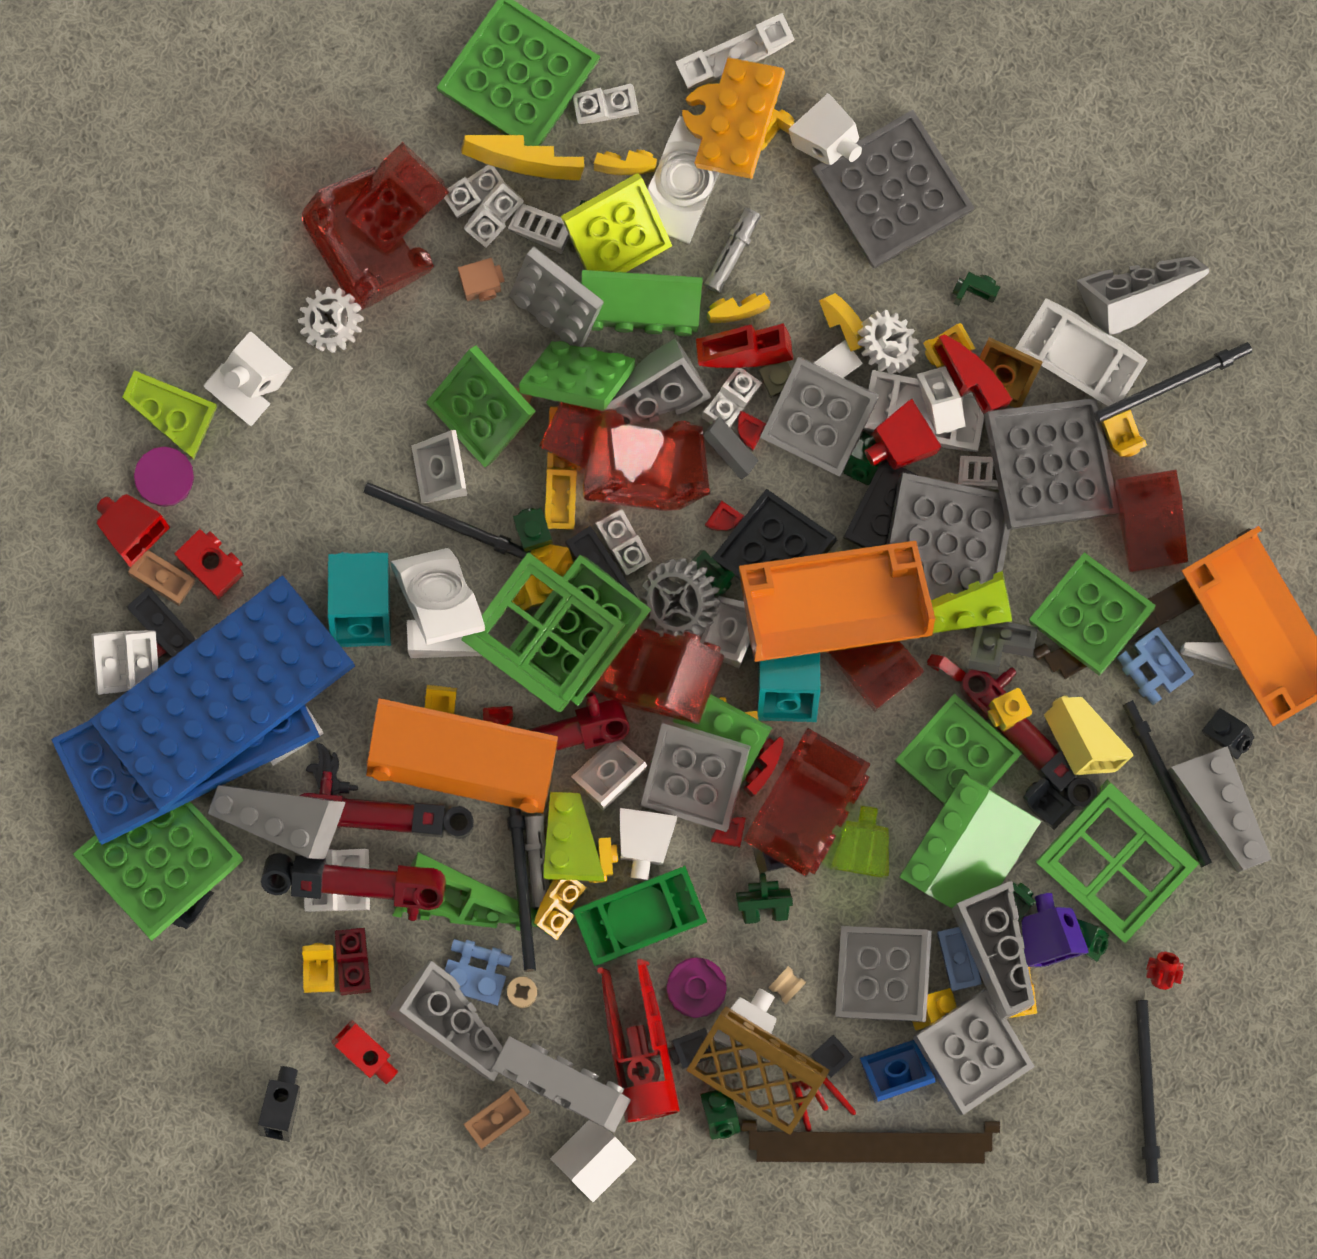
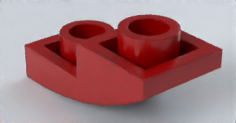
M781 736L775 740L769 737L760 750L761 754L756 758L764 768L760 770L756 767L745 778L748 784L743 789L751 797L755 796L765 785L779 761L784 745V739Z

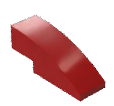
M784 323L756 331L751 324L696 339L699 366L744 368L772 365L793 360L791 336Z
M945 334L939 336L933 346L960 396L962 397L972 392L983 415L988 411L1006 409L1012 398L993 371L977 355L961 343Z

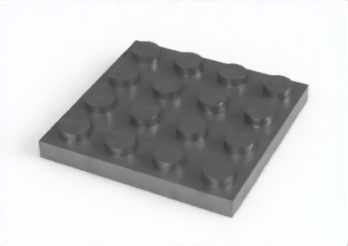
M914 110L909 111L856 142L862 148V151L855 161L850 162L844 156H841L831 165L822 162L812 168V172L873 269L974 210V206Z
M1095 398L988 411L984 414L1007 530L1115 516L1120 513L1102 424L1098 423L1094 417V412L1099 411Z
M900 473L887 545L909 541L917 542L931 600L950 592L958 594L969 589V584L976 581L982 584L993 579V574L1003 571L1010 530H1007L1000 493Z

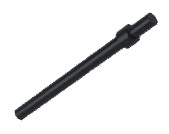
M1246 342L1231 350L1224 349L1214 354V358L1094 412V417L1098 423H1101L1218 368L1223 370L1232 366L1235 360L1252 353V348Z
M368 482L365 486L363 493L492 546L494 551L503 555L508 553L520 559H523L528 553H524L522 546L511 542V538L502 534L496 536Z
M1133 700L1125 703L1122 706L1133 726L1130 729L1135 739H1139L1201 868L1212 863L1149 734L1151 729L1147 721H1143Z
M509 807L507 827L508 831H511L523 966L524 972L536 971L523 836V830L526 829L525 816L521 815V809Z
M1136 1000L1145 1147H1142V1159L1146 1161L1147 1184L1159 1183L1158 1159L1161 1156L1160 1146H1157L1148 1000Z

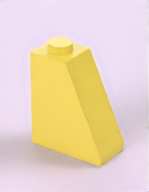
M1062 696L1052 703V707L1044 714L1074 775L1116 772L1134 756L1131 750L1083 697L1069 698L1068 696Z

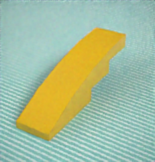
M465 135L461 147L463 155L490 166L524 175L580 181L584 170V157H554V146H524V135Z
M550 406L545 520L549 529L574 530L580 407Z

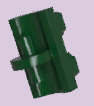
M765 873L759 874V882L748 883L749 891L736 892L738 910L741 911L745 924L760 922L759 909L771 908L773 921L788 920L789 906H793L790 888H779L778 881H767Z

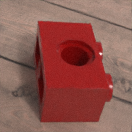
M199 529L174 555L219 600L244 576L243 571L240 569L243 563L232 552L226 555L219 548L222 544L221 541L211 531L205 534ZM208 556H217L219 564L216 568L207 569L204 567V560Z

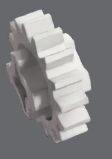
M327 287L325 294L316 290V298L314 300L309 297L306 298L309 304L308 308L300 307V311L305 314V317L298 319V323L305 326L300 333L308 337L306 342L312 346L316 344V348L322 352L326 346L332 353H335L337 345L343 350L347 349L345 342L349 340L354 343L356 340L353 333L362 331L357 326V322L363 321L364 317L356 314L362 309L358 303H353L355 298L351 294L345 296V291L341 288H338L335 293L331 287ZM328 302H332L331 305H324ZM325 313L332 316L337 326H334L332 323L330 324ZM339 334L333 338H329L331 335Z
M885 310L881 314L878 311L861 323L863 327L858 330V334L863 338L858 341V345L865 347L861 354L863 356L869 355L871 358L869 360L870 365L877 363L879 372L887 368L889 375H892L896 371L901 373L915 362L914 357L919 354V351L914 346L919 341L912 338L911 335L915 330L907 329L908 321L906 319L900 322L898 320V313H894L890 317L888 310Z

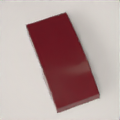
M365 927L336 930L335 944L341 996L371 993Z

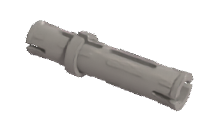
M744 208L734 230L731 229L729 231V239L710 275L703 284L706 288L715 293H721L741 252L751 242L750 236L761 219L759 213L750 208Z
M531 816L524 818L527 834V844L524 846L525 851H528L532 908H539L549 888V879H544L543 875L546 848L544 816Z

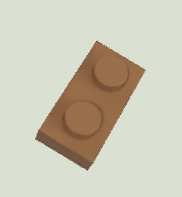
M149 550L128 571L129 576L180 606L195 583V578Z
M512 1088L463 1125L479 1147L483 1149L531 1112Z

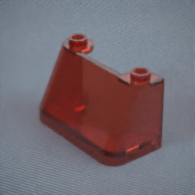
M375 167L319 189L302 212V221L307 232L339 286L345 291V296L351 294L355 298L353 303H358L362 308L361 310L376 304L425 276L435 267L430 254L426 250L418 246L409 249L382 204L386 196L387 183Z
M614 409L601 411L594 418L583 480L584 499L601 503L671 511L683 509L709 495L710 488L703 426L691 425L689 421H677L667 430H658L625 425L624 416L617 413Z

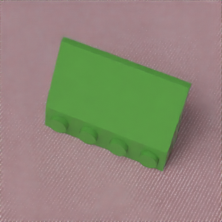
M582 270L581 284L604 301L591 329L592 331L603 330L604 326L615 327V331L623 333L632 332L633 328L645 329L644 332L647 334H662V330L674 331V334L677 336H691L692 332H698L702 277Z
M579 555L563 578L626 625L572 697L571 701L578 706L652 610L609 574L582 555ZM553 590L533 617L544 624L563 597ZM572 604L552 632L584 655L604 627ZM528 622L509 649L520 657L539 629ZM548 637L529 664L561 687L580 659Z
M964 773L901 872L900 878L948 907L953 908L961 901L1000 886L1041 823V820Z

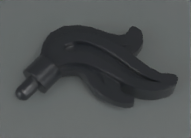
M317 743L319 762L318 764L308 765L306 771L314 774L319 789L322 773L328 771L332 773L331 795L339 793L349 794L350 791H357V785H350V782L339 781L337 778L340 765L337 754L333 752V759L331 760L328 749L323 744Z

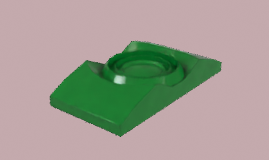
M686 866L572 910L594 967L707 923Z

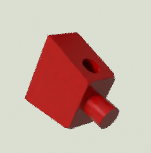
M910 399L875 428L872 436L876 444L864 452L871 465L874 466L887 459L893 469H898L937 454L942 446L913 399Z
M128 494L122 495L116 502L110 497H104L97 504V511L102 516L97 520L96 524L129 567L171 528L158 511Z
M352 1019L331 1041L337 1049L369 1078L375 1074L381 1081L388 1084L398 1073V1070L387 1061L391 1055ZM367 1051H372L375 1054L370 1062L363 1059Z

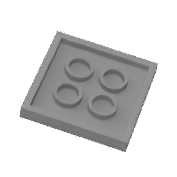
M535 247L526 254L509 295L518 307L530 312L541 325L549 327L558 334L562 341L578 347H582L585 344L604 303L603 300Z
M798 357L760 438L840 477L880 395L802 357Z
M664 719L640 806L727 832L751 746Z
M841 926L835 1017L926 1022L932 931L926 929Z
M987 989L977 993L913 1036V1039L959 1115H964L1035 1067L1007 1019L1000 1020Z

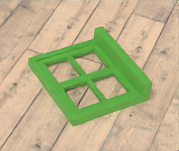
M528 552L482 614L485 631L465 635L461 640L555 711L562 712L626 624ZM531 575H534L563 597L544 624L512 602ZM572 604L604 627L584 655L552 632ZM508 606L539 629L520 657L489 634ZM548 637L580 659L561 687L529 664Z
M1107 779L1100 786L1101 791L1039 856L1036 863L1126 943L1199 863ZM1107 807L1136 832L1114 858L1085 832ZM1080 836L1109 861L1087 887L1058 862ZM1144 841L1173 866L1151 892L1122 866ZM1117 870L1146 895L1124 921L1095 895Z

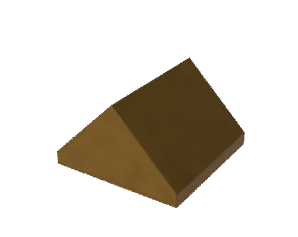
M989 337L979 358L1004 385L1012 398L1009 406L1020 408L1043 361Z

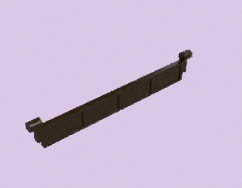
M1246 529L1245 531L1237 534L1236 537H1240L1241 535L1247 533L1251 529ZM1185 578L1148 598L1149 601L1156 605L1155 609L1127 644L1200 604ZM1044 643L1035 648L1033 652L1037 661L1041 658L1045 659L1052 673L1059 669L1064 679L1087 667L1062 647L1051 653L1048 646Z
M741 1119V1131H749V1150H756V1162L985 1164V1152H992V1133H1000V1121H984V1133L793 1131L789 1135L784 1131H757V1119Z

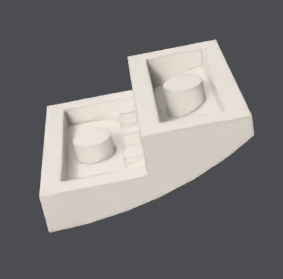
M154 630L91 634L95 688L98 695L129 691L158 669L156 632Z
M328 849L325 864L369 868V850ZM322 893L321 899L304 898V908L306 912L370 910V898Z

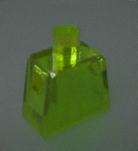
M861 806L858 822H845L830 869L885 879L889 876V828L876 825L878 808Z

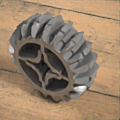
M681 558L677 561L670 559L666 563L657 565L655 570L649 572L647 575L649 580L645 581L642 585L647 592L642 593L640 597L647 600L646 605L652 609L651 615L648 616L647 620H655L657 622L654 630L664 628V636L674 634L675 639H681L684 636L686 639H690L695 634H702L706 630L705 627L713 624L712 618L719 613L714 606L720 604L721 601L715 598L714 594L720 588H712L710 583L713 582L715 577H705L707 568L702 567L697 570V561L687 563L686 558ZM669 577H679L687 581V583L681 585L677 581L672 582ZM679 612L684 616L688 615L692 621L681 620L674 615Z

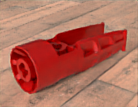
M643 959L637 960L652 1049L654 1050L653 1053H649L644 1025L626 1028L632 1057L628 1058L610 971L601 967L597 970L598 973L602 974L607 1028L617 1082L620 1087L624 1088L622 1094L631 1099L624 1112L626 1123L660 1118L680 1112L663 1023L647 968L649 962ZM661 1057L665 1076L664 1081H658L660 1067L652 1060L653 1058ZM623 1064H629L627 1074L634 1086L629 1088L627 1087ZM642 1065L649 1067V1073L645 1074L646 1078L639 1076V1070L643 1069Z

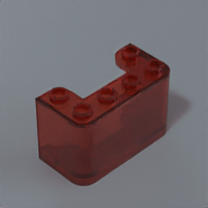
M639 626L591 690L636 710L700 724L725 655L720 653L721 647L709 642L701 643L700 636L684 631L683 635L674 636L664 633L660 637L661 634L646 628L641 630Z
M807 728L743 841L805 877L809 872L815 875L837 836L832 833L834 827L837 825L841 828L850 813L845 810L849 802L855 804L870 776L865 774L870 763Z

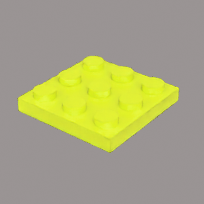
M639 173L561 216L585 270L626 273L672 247L644 180Z

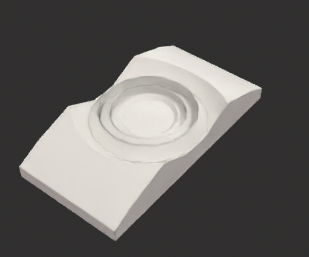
M679 116L656 172L648 186V192L667 235L690 244L719 172L696 168L694 162L701 140L695 138L688 131L683 117Z
M1047 298L1015 348L1043 361L1041 366L1107 406L1125 398L1148 361L1119 339L1102 332L1078 314Z
M872 370L868 390L880 396L864 430L874 432L875 428L907 401L913 399L943 448L978 451L984 415L972 392L961 397L966 427L955 429L949 433L936 434L926 410L918 379L896 374L889 375L886 372Z
M449 548L391 561V568L427 645L485 631V625L475 595L467 586L459 561Z

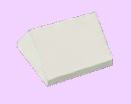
M450 430L412 445L421 503L467 496L456 430Z
M719 596L720 604L714 606L719 613L712 618L713 624L706 627L696 651L740 668L750 643L744 602Z
M617 741L605 744L571 778L604 811L647 770V764L625 744Z
M590 1120L550 1158L592 1202L636 1160L608 1129Z

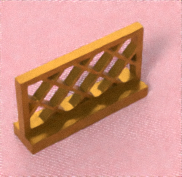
M725 1006L686 1071L791 1135L830 1070ZM718 1030L730 1037L731 1047L716 1048L714 1036ZM710 1044L711 1051L705 1052ZM749 1048L756 1053L758 1063L743 1066L739 1050ZM734 1052L737 1067L722 1070L718 1055ZM713 1056L717 1071L706 1073L696 1066L701 1058ZM775 1064L782 1068L784 1079L769 1082L765 1066ZM760 1068L764 1083L748 1086L744 1071ZM739 1072L743 1087L732 1089L727 1086L724 1075ZM803 1081L811 1086L812 1089L808 1095L795 1098L791 1083ZM786 1084L790 1099L774 1102L771 1087ZM765 1088L769 1103L763 1105L754 1103L750 1091ZM803 1102L798 1110L797 1103ZM792 1105L794 1118L790 1124L778 1117L776 1107Z

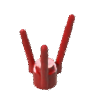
M826 1077L823 1084L851 1115H856V1110ZM803 1081L791 1083L796 1098L803 1096L801 1086L804 1091L812 1089L811 1086ZM818 1089L815 1098L822 1109L827 1111L828 1105ZM803 1102L798 1103L799 1108ZM806 1109L802 1115V1120L806 1131L810 1132L812 1128Z

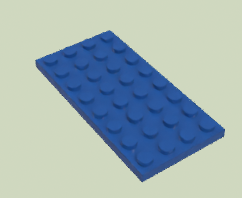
M282 575L89 721L162 813L353 669L355 664Z
M304 705L162 813L90 721L51 740L100 844L103 845L216 789L218 785L222 786L320 737Z

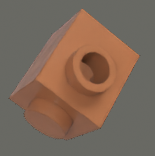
M492 258L458 267V274L467 301L478 298L480 302L488 301L497 296L496 293L501 292L500 283L505 282L500 265L494 266Z

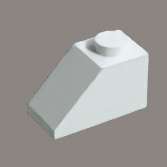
M946 367L918 373L917 379L926 410L936 434L949 433L955 429L966 427L961 397Z

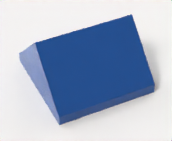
M915 1040L860 1058L875 1103L936 1082L930 1066Z

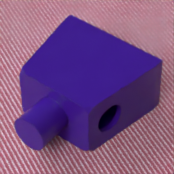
M1052 893L1035 896L1038 913L1022 919L1024 954L1028 967H1046L1089 953L1074 910L1072 908L1055 907Z

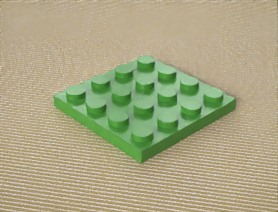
M497 0L437 86V91L504 135H524V146H541L572 101L573 96L579 91L599 62L600 56L516 1Z
M191 802L171 810L103 845L100 844L95 834L73 853L81 865L151 941L244 861L242 856Z

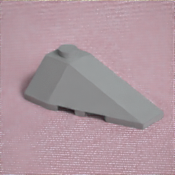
M1194 256L1159 261L1155 269L1140 268L1139 265L1129 266L1130 273L1113 275L1112 269L1101 271L1077 280V286L1093 322L1108 335L1119 334L1123 330L1136 326L1209 274V268Z
M674 338L650 353L635 367L604 411L589 408L581 418L596 439L631 429L633 422L649 418L650 423L659 421L660 414L674 410L676 415L688 412L709 399L711 394L690 358Z
M429 961L401 989L388 1009L387 1014L412 1033L493 1082L498 1072L492 1068L503 1049L502 1045L490 1028L486 1027L475 1012L476 1008L463 995L456 979L434 962Z

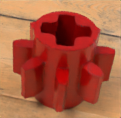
M1160 952L1156 959L1149 958L1146 977L1151 979L1153 986L1163 990L1173 987L1174 982L1181 984L1184 964L1179 963L1180 960L1175 954Z

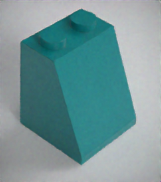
M372 551L356 554L347 552L328 554L329 631L341 647L391 646L390 567L388 553Z
M820 652L758 661V720L817 722L820 699Z

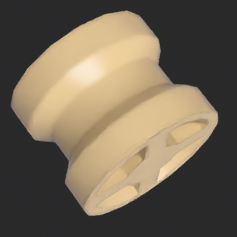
M788 966L768 988L772 992H777L781 995V1001L787 1004L806 982L802 978L794 976L793 969Z
M517 977L509 983L507 996L514 1006L526 1008L535 1002L537 988L531 979Z

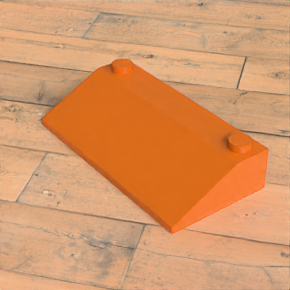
M1257 526L1181 570L1267 719L1272 727L1317 701V636L1259 540L1257 533L1262 530Z
M916 541L739 566L747 627L755 662L932 636L935 615Z
M379 698L366 776L373 777L378 781H392L518 808L527 813L536 812L543 814L551 783L558 736Z

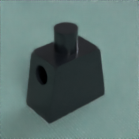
M280 1066L277 1080L269 1079L258 1122L260 1136L290 1142L300 1098V1086L295 1084L298 1074L297 1069ZM282 1096L287 1098L284 1102L277 1101V1098Z

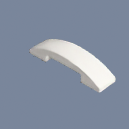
M783 13L757 24L756 28L707 51H697L675 62L687 89L721 78L727 57L756 63L787 46L795 39Z

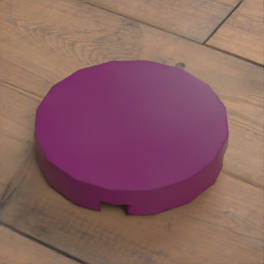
M169 447L153 448L145 453L136 464L134 473L135 485L141 496L151 504L161 507L173 506L183 501L192 489L195 479L193 467L186 455L177 449Z
M698 957L685 959L677 964L669 974L666 986L668 999L674 1009L684 1016L692 1018L707 1017L717 1011L724 1002L727 991L726 978L720 967L708 959Z

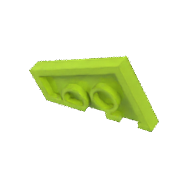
M135 370L122 397L193 460L195 459L216 411V403Z
M1003 571L993 574V579L982 584L979 581L969 584V589L958 594L950 592L931 600L935 615L933 633L1012 621Z
M550 792L544 879L605 881L580 793Z

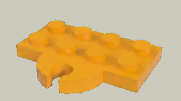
M727 57L719 84H706L697 87L687 96L685 100L688 105L692 107L696 105L706 106L705 111L700 115H693L688 110H682V116L688 131L695 138L701 140L694 162L696 168L744 178H753L785 75L783 68Z

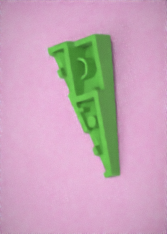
M419 852L417 853L411 866L438 869L446 878L442 904L434 910L419 909L420 920L429 921L430 916L435 915L450 918V923L491 928H497L498 923L515 924V930L520 931L517 900ZM395 906L392 916L402 917L403 912H407V908ZM530 907L532 926L538 927L534 924L538 910Z

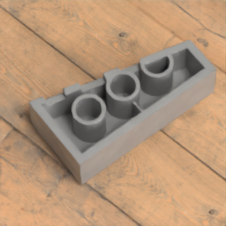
M1228 746L1175 765L1167 770L1172 780L1176 782L1186 800L1190 802L1199 815L1200 820L1216 839L1215 841L1238 873L1271 860Z
M218 785L208 814L304 857L325 859L346 802Z
M1012 881L961 901L951 909L1001 1021L1028 1010L1035 1004L1029 969L1025 960V947L1018 922L1019 915L1015 905Z
M510 1036L508 1037L492 1068L493 1070L552 1102L615 1132L631 1099L622 1094L624 1088L611 1081H607L606 1085L598 1082L599 1076L585 1068H582L581 1072L572 1068L574 1063L561 1056H557L556 1059L547 1056L549 1051L535 1043H532L530 1047Z

